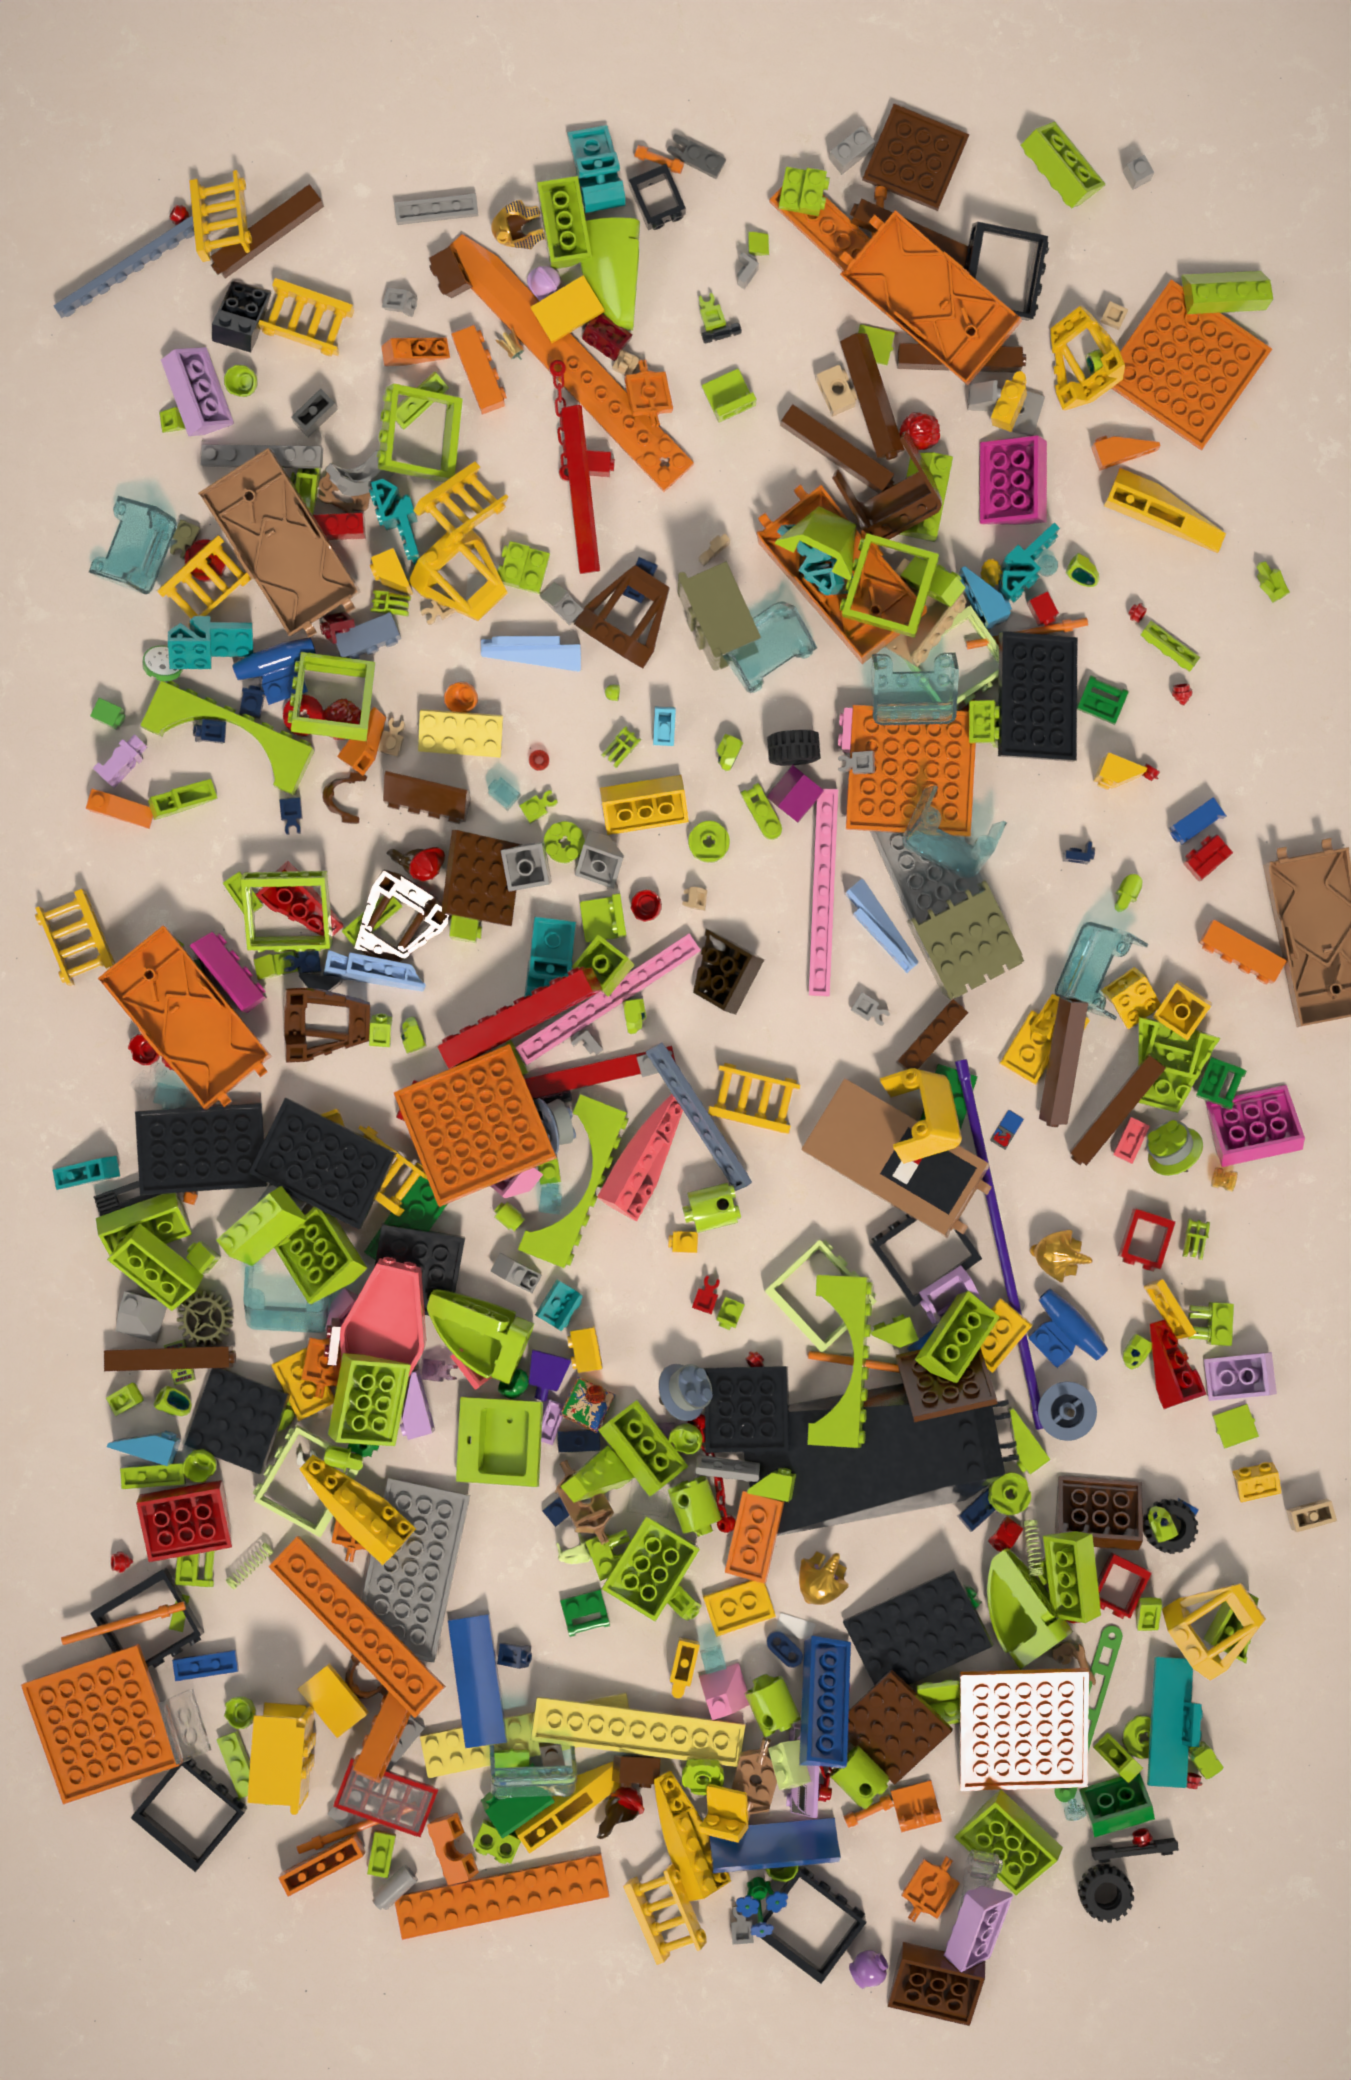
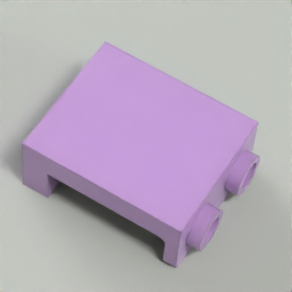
M961 1265L919 1292L923 1299L920 1304L926 1311V1315L932 1324L940 1322V1317L946 1313L958 1294L970 1291L980 1301L982 1299L972 1279Z

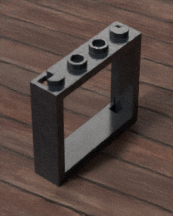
M978 221L973 223L964 269L975 279L984 233L1036 243L1023 312L1012 310L1022 320L1029 321L1034 319L1036 310H1038V304H1036L1037 297L1040 296L1042 291L1041 275H1044L1046 269L1044 258L1045 254L1047 255L1049 251L1048 236Z
M906 1214L907 1219L901 1223L897 1220L888 1227L890 1231L884 1235L880 1232L871 1239L873 1243L870 1244V1247L912 1307H915L923 1300L919 1292L915 1295L912 1294L880 1248L885 1242L917 1221ZM953 1229L971 1255L931 1284L960 1265L966 1271L982 1260V1257L965 1233L962 1234Z
M167 1568L162 1569L90 1613L97 1626L108 1624L104 1614L164 1579L177 1603L185 1602L186 1610L182 1611L194 1632L147 1659V1667L153 1665L156 1668L165 1662L163 1658L171 1654L174 1657L183 1651L182 1647L189 1643L192 1646L201 1640L200 1636L204 1633ZM113 1631L102 1634L112 1652L123 1649Z
M182 1755L180 1757L182 1764L169 1770L131 1816V1819L196 1872L242 1817L247 1808L238 1797L234 1798L228 1793L229 1789L222 1783L217 1784L212 1780L213 1776L208 1771L199 1769L194 1759L190 1756L185 1757ZM181 1766L236 1811L234 1816L200 1857L144 1812Z
M798 1867L795 1877L784 1884L779 1891L780 1893L788 1894L797 1880L801 1878L854 1918L855 1922L821 1968L773 1932L770 1935L761 1937V1939L822 1984L867 1921L864 1917L865 1913L857 1906L852 1908L847 1904L848 1900L840 1893L835 1895L830 1891L831 1887L822 1880L819 1883L814 1879V1874L805 1867L802 1870ZM766 1909L762 1914L763 1922L766 1923L774 1913L772 1910Z

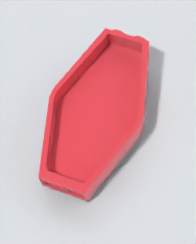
M384 1257L378 1260L341 1326V1356H343V1353L360 1354L407 1363L411 1365L410 1376L425 1349L427 1341L421 1268L416 1267V1264L411 1262H404L403 1264L396 1262L393 1258Z

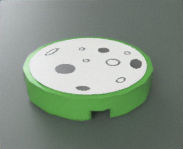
M154 646L144 653L142 660L143 670L148 676L156 677V680L171 681L177 679L180 673L183 672V669H169L168 646Z

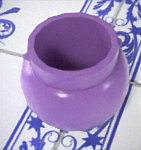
M865 1950L859 1953L854 1962L849 1965L854 1981L862 1989L880 1985L887 1975L888 1963L885 1957L873 1950Z

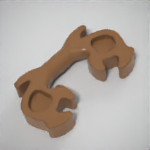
M328 472L319 481V488L325 495V497L319 495L322 502L332 504L346 513L366 511L369 508L370 492L359 496H351L353 502L347 503L333 495V491H339V489L329 479L330 475Z
M1063 1642L1057 1648H1053L1052 1655L1054 1660H1057L1060 1655L1064 1658L1061 1661L1062 1665H1066L1071 1662L1072 1657H1075L1080 1668H1088L1089 1681L1093 1685L1096 1684L1095 1676L1090 1671L1086 1660L1085 1649L1080 1643L1078 1644L1079 1650L1070 1642Z

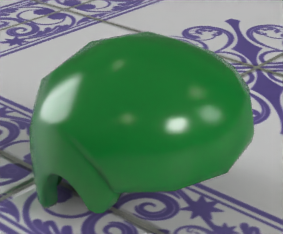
M521 1368L516 1369L510 1384L500 1381L498 1392L509 1399L521 1396L528 1388L529 1378L527 1373Z

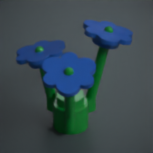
M755 1877L747 1882V1896L745 1898L739 1897L736 1900L737 1912H742L744 1917H750L752 1914L758 1913L759 1923L750 1927V1933L761 1938L772 1934V1930H774L773 1925H767V1923L763 1922L761 1900L766 1897L768 1891L770 1895L766 1898V1908L774 1913H778L787 1906L788 1895L779 1891L774 1892L770 1881H766L762 1877Z

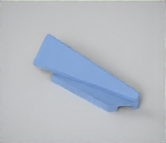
M560 636L492 637V639H481L482 657L577 672L581 670V645H560Z
M864 879L859 880L845 893L858 908L853 916L899 966L908 973L918 964L917 958Z
M328 950L323 972L325 976L341 977L345 980L421 992L425 989V983L420 980L415 969L410 964L355 953H349V957Z

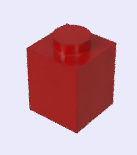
M587 450L590 476L610 477V471H614L615 459H611V452Z
M1048 591L1029 600L1027 603L1038 626L1041 624L1047 626L1056 621L1055 617H1057L1059 612Z

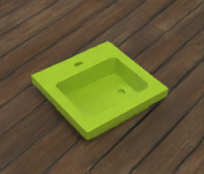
M460 1397L456 1482L539 1487L543 1402Z

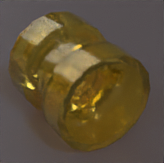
M1216 1167L1212 1176L1211 1187H1222L1226 1191L1233 1192L1238 1173L1235 1171L1227 1172L1223 1168Z

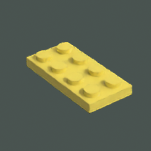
M421 709L418 751L501 758L503 715Z

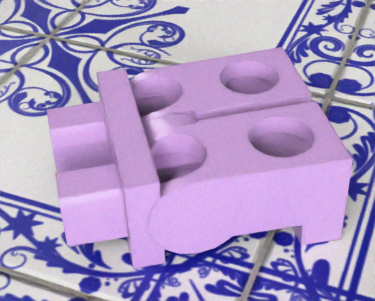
M135 734L128 742L122 739L118 743L120 746L113 751V756L103 766L98 762L93 767L113 788L135 767L136 761L139 764L142 762L143 758L140 755L148 748Z

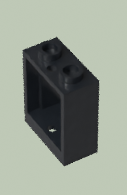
M667 164L629 179V188L648 230H658L664 227L665 223L670 221L677 222L686 215V207ZM666 179L677 207L650 217L639 190Z

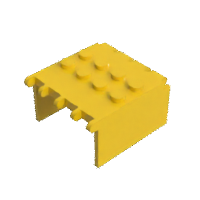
M264 1702L263 1716L254 1715L247 1803L290 1806V1813L292 1815L298 1814L308 1797L310 1771L315 1763V1754L311 1753L316 1745L317 1734L313 1733L314 1709L311 1706L306 1708L307 1705Z

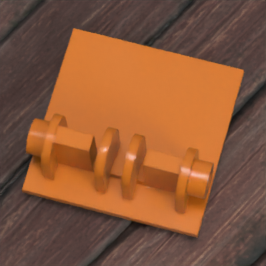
M931 1780L890 1791L901 1833L942 1822Z

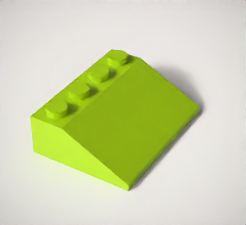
M313 1207L305 1215L307 1217L306 1221L274 1247L309 1304H313L353 1283L368 1269L337 1219L316 1207Z
M343 1353L328 1435L335 1442L395 1446L411 1365L367 1355Z
M646 1516L601 1589L656 1622L700 1549L698 1545Z
M1002 1789L993 1795L954 1837L1015 1895H1018L1055 1864L1063 1849L1053 1837Z

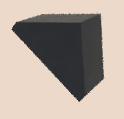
M299 973V978L307 988L332 991L343 981L341 977Z

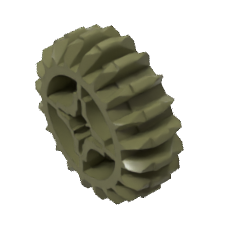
M207 1290L202 1291V1297L199 1292H194L195 1299L189 1296L187 1298L189 1304L186 1302L181 1303L186 1309L178 1310V1313L183 1314V1317L177 1318V1322L183 1321L184 1324L179 1326L178 1329H186L182 1334L183 1337L191 1335L188 1339L189 1343L197 1339L196 1346H200L203 1341L204 1347H208L209 1340L213 1346L217 1345L216 1338L222 1342L224 1337L221 1334H230L225 1328L233 1327L232 1323H227L228 1320L234 1319L233 1315H227V1312H231L233 1309L232 1307L225 1309L224 1306L229 1301L225 1300L221 1303L220 1301L223 1297L221 1294L215 1299V1291H211L209 1297ZM201 1301L212 1303L205 1311L194 1307ZM217 1307L222 1316L221 1325L214 1318ZM190 1312L197 1320L194 1330L189 1322ZM208 1314L210 1322L202 1324L201 1315ZM206 1326L217 1330L210 1336L199 1334Z

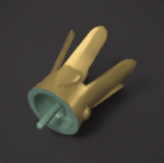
M512 328V333L509 335L503 332V337L507 344L503 340L495 341L508 352V356L511 359L518 357L522 360L520 355L524 352V349L519 344L514 329Z

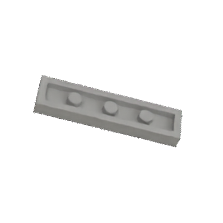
M476 193L394 202L397 225L478 216Z

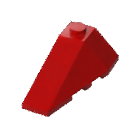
M287 861L275 872L298 870ZM312 886L261 887L255 894L270 910L287 916L293 922L297 921L303 924L307 929L320 936H325L322 898ZM330 909L333 937L344 925Z
M1166 1320L1151 1323L1150 1332L1156 1390L1163 1409L1207 1395L1199 1373L1196 1369L1192 1370L1187 1360L1189 1357L1186 1352L1182 1353L1177 1346L1178 1339Z

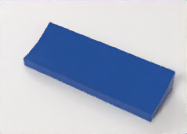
M490 1614L449 1620L448 1627L465 1748L507 1743L508 1739Z
M810 1636L804 1641L799 1765L827 1766L843 1769L847 1767L851 1642L818 1636Z
M835 1818L748 1825V1829L739 1843L709 1836L713 1873L839 1862L841 1858Z

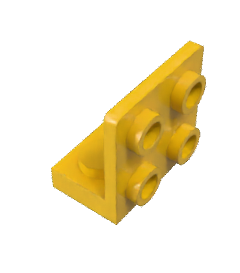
M1135 967L1101 989L1104 997L1114 1005L1127 1029L1139 1023V1017H1148L1158 1010L1161 1005L1146 976Z
M1054 994L1050 996L1030 1027L1033 1032L1047 1038L1051 1042L1059 997ZM1087 1017L1085 1020L1084 1030L1090 1021Z
M708 1784V1814L699 1826V1833L739 1843L748 1829L747 1793Z

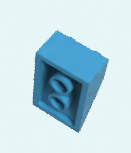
M966 566L962 567L958 575L962 578L961 582L966 587L964 591L973 610L986 629L989 630L1006 622L1011 614L1010 610H1012L1008 599H1004L1001 593Z
M165 1430V1432L114 1440L109 1442L107 1447L169 1466L174 1463L181 1438L176 1437V1433Z

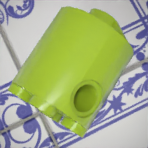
M728 1182L688 1192L690 1205L682 1207L686 1223L694 1221L697 1233L738 1223L737 1219L741 1218L739 1206H734L733 1199L736 1198L733 1185L729 1186ZM720 1200L728 1202L729 1207L726 1210L718 1209L717 1203Z
M701 1475L690 1482L686 1480L667 1489L682 1533L693 1531L697 1534V1537L706 1535L713 1531L711 1524L722 1519L706 1476Z
M763 1674L752 1680L754 1687L747 1690L744 1694L764 1737L774 1734L777 1729L783 1732L791 1728V1724L801 1720L798 1709L782 1676L772 1677L768 1674Z
M859 1746L847 1752V1767L844 1769L834 1767L829 1774L840 1788L859 1807L862 1806L864 1809L872 1804V1798L877 1793L881 1795L888 1788L889 1776Z

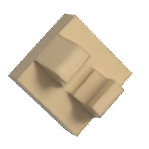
M1109 301L1100 322L1119 330L1128 309Z
M622 350L612 368L624 376L634 374L640 358Z
M690 887V889L684 890V894L689 895L688 902L683 901L682 905L695 910L705 911L707 890L699 887Z

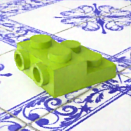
M786 167L778 209L819 216L820 209L824 210L826 197H822L823 191L828 190L830 177H826L827 171L813 168L803 170Z
M510 541L509 545H504L502 557L505 558L503 566L499 565L497 570L503 584L540 594L550 553Z

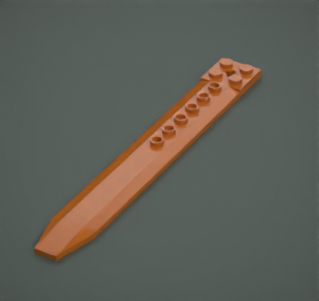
M463 234L449 245L457 250L473 287L471 289L511 332L512 328L514 329L516 337L548 371L550 364L554 360L564 362L566 366L564 388L663 492L694 465V462L659 426H651L649 416H632L627 392L571 333L551 343L531 310V306L540 301L498 256ZM555 365L554 370L557 372L561 371V366ZM561 377L556 378L561 383ZM662 458L669 459V467L660 466Z

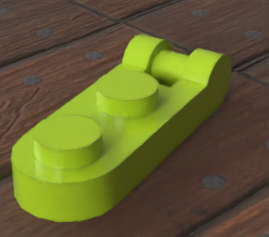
M756 783L752 785L753 788L741 791L740 795L762 835L769 840L777 839L782 833V825L760 784ZM757 795L760 800L753 803L751 798Z

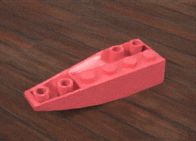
M673 1094L654 1111L628 1143L597 1196L606 1205L634 1221H637L657 1186L683 1112Z

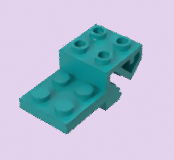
M608 126L567 132L585 213L626 206L623 180L618 178L617 171H620V163L617 153L614 151Z
M384 479L371 482L373 489H369L374 507L378 506L375 512L380 526L384 525L386 531L398 528L402 541L406 540L403 547L407 559H412L413 564L416 565L420 556L410 524L418 522L413 511L414 507L410 496L406 494L401 497L398 487Z
M1055 522L1025 550L1018 544L1004 558L1001 568L1005 571L1002 572L998 585V592L1002 594L1004 599L1007 598L1009 602H1016L1022 596L1025 587L1029 589L1037 582V579L1040 577L1038 573L1041 567L1035 560L1040 557L1044 547L1048 549L1059 537L1057 533L1060 528Z
M796 524L781 525L777 532L782 536ZM800 541L797 546V552L806 557L799 569L804 574L803 577L807 581L819 586V591L825 595L848 594L849 591L846 590L848 580L831 572L837 559Z
M194 616L189 622L190 629L180 623L168 631L169 669H212V657H247L254 653L253 623L211 622L210 616Z
M534 917L525 997L528 995L532 996L531 992L539 987L551 986L549 982L558 977L569 976L567 972L572 970L576 922Z

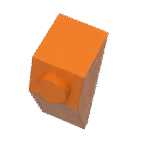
M1102 436L1095 440L1091 449L1099 471L1156 452L1161 445L1160 442L1116 436L1107 438V436Z
M91 789L86 805L87 810L150 829L153 819L150 807Z

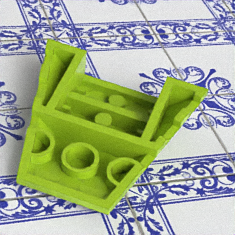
M820 506L775 542V544L794 553L799 542L802 541L837 559L831 572L849 581L852 578L856 524Z
M1139 1017L1138 1066L1150 1054L1165 1066L1166 1069L1138 1103L1178 1113L1206 1061L1210 1058L1214 1047L1218 1044L1220 1037L1195 1029L1187 1041L1156 1019Z

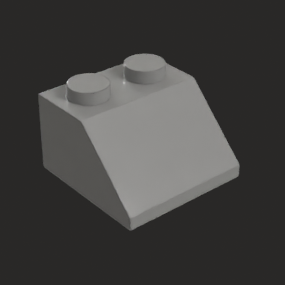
M544 841L501 850L508 891L549 885L552 882Z

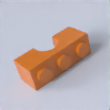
M458 1813L436 1818L427 1824L429 1836L434 1844L436 1856L439 1858L443 1875L448 1885L470 1880L479 1873L473 1854H461L454 1846V1839L465 1833Z

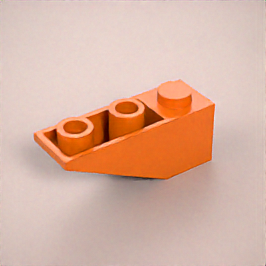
M390 338L381 346L384 366H406L450 358L447 338Z
M373 707L369 715L367 740L349 739L337 756L347 766L362 776L376 759L386 717Z

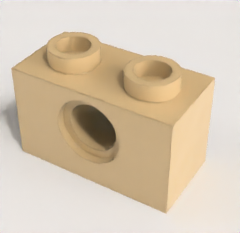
M840 365L816 374V382L832 417L854 408L855 400H857L855 390L853 388L850 389L847 383L849 381L845 369L841 370ZM839 386L843 389V392L836 394L832 391V388Z
M1322 1499L1286 1509L1291 1529L1295 1532H1301L1337 1521L1332 1501L1329 1499Z

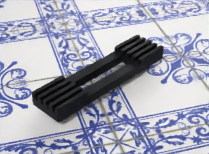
M139 1181L96 1195L93 1198L100 1213L99 1215L103 1216L162 1194L140 1195L119 1203L116 1195L139 1188Z
M1175 1838L1153 1840L1154 1843L1146 1847H1139L1138 1845L1113 1848L1112 1845L1091 1848V1853L1095 1861L1098 1860L1099 1863L1111 1862L1110 1859L1137 1855L1161 1853L1162 1856L1173 1855V1851H1179Z

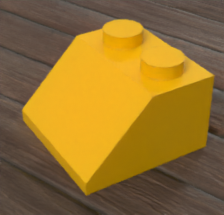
M394 548L370 557L373 564L369 566L376 581L380 579L382 585L410 596L413 594Z
M1108 752L1102 758L1094 782H1097V786L1106 790H1109V788L1113 789L1139 778L1146 772L1147 768Z
M1177 980L1153 1018L1188 1041L1211 1008L1212 1002Z
M595 1326L570 1331L571 1335L567 1336L569 1348L574 1350L575 1356L571 1357L573 1369L577 1368L578 1373L603 1369Z

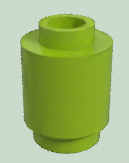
M508 1201L506 1204L501 1202L494 1210L496 1213L494 1218L508 1230L512 1229L514 1232L525 1220L522 1217V1213Z

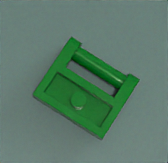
M1090 675L1077 710L1115 725L1129 691L1124 688L1121 690L1096 680L1095 676ZM1094 687L1119 698L1118 702L1091 692Z
M1211 1057L1196 1097L1232 1110L1234 1105L1233 1099L1241 1079L1245 1077L1247 1071ZM1231 1072L1234 1074V1077L1224 1099L1219 1097L1228 1073Z
M601 1589L560 1600L569 1637L576 1636V1633L602 1626L604 1628L610 1627ZM598 1612L601 1614L599 1619L573 1625L572 1619Z

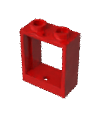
M1132 1209L1118 1254L1119 1257L1123 1258L1122 1262L1134 1265L1137 1262L1143 1264V1269L1154 1272L1155 1268L1161 1269L1176 1221L1139 1209ZM1138 1219L1166 1228L1156 1262L1128 1253Z
M1111 1552L1097 1580L1099 1594L1113 1564L1140 1576L1125 1609L1099 1597L1100 1609L1105 1610V1607L1113 1610V1615L1124 1619L1125 1616L1131 1618L1152 1572Z

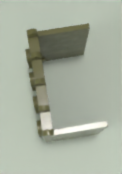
M727 561L689 578L685 572H680L678 574V596L687 613L686 622L690 631H695L696 645L699 650L703 649L711 668L717 671L719 668H726L759 653L754 641L761 639V636Z
M986 880L976 884L980 892L974 895L971 894L969 889L965 890L967 896L965 900L953 905L950 899L946 900L949 908L934 915L932 909L927 910L930 918L919 924L915 918L906 921L942 994L950 1000L967 993L966 984L973 990L986 983L985 974L992 980L1005 973L1002 965L1005 964L1007 969L1011 970L1024 962L1023 954Z

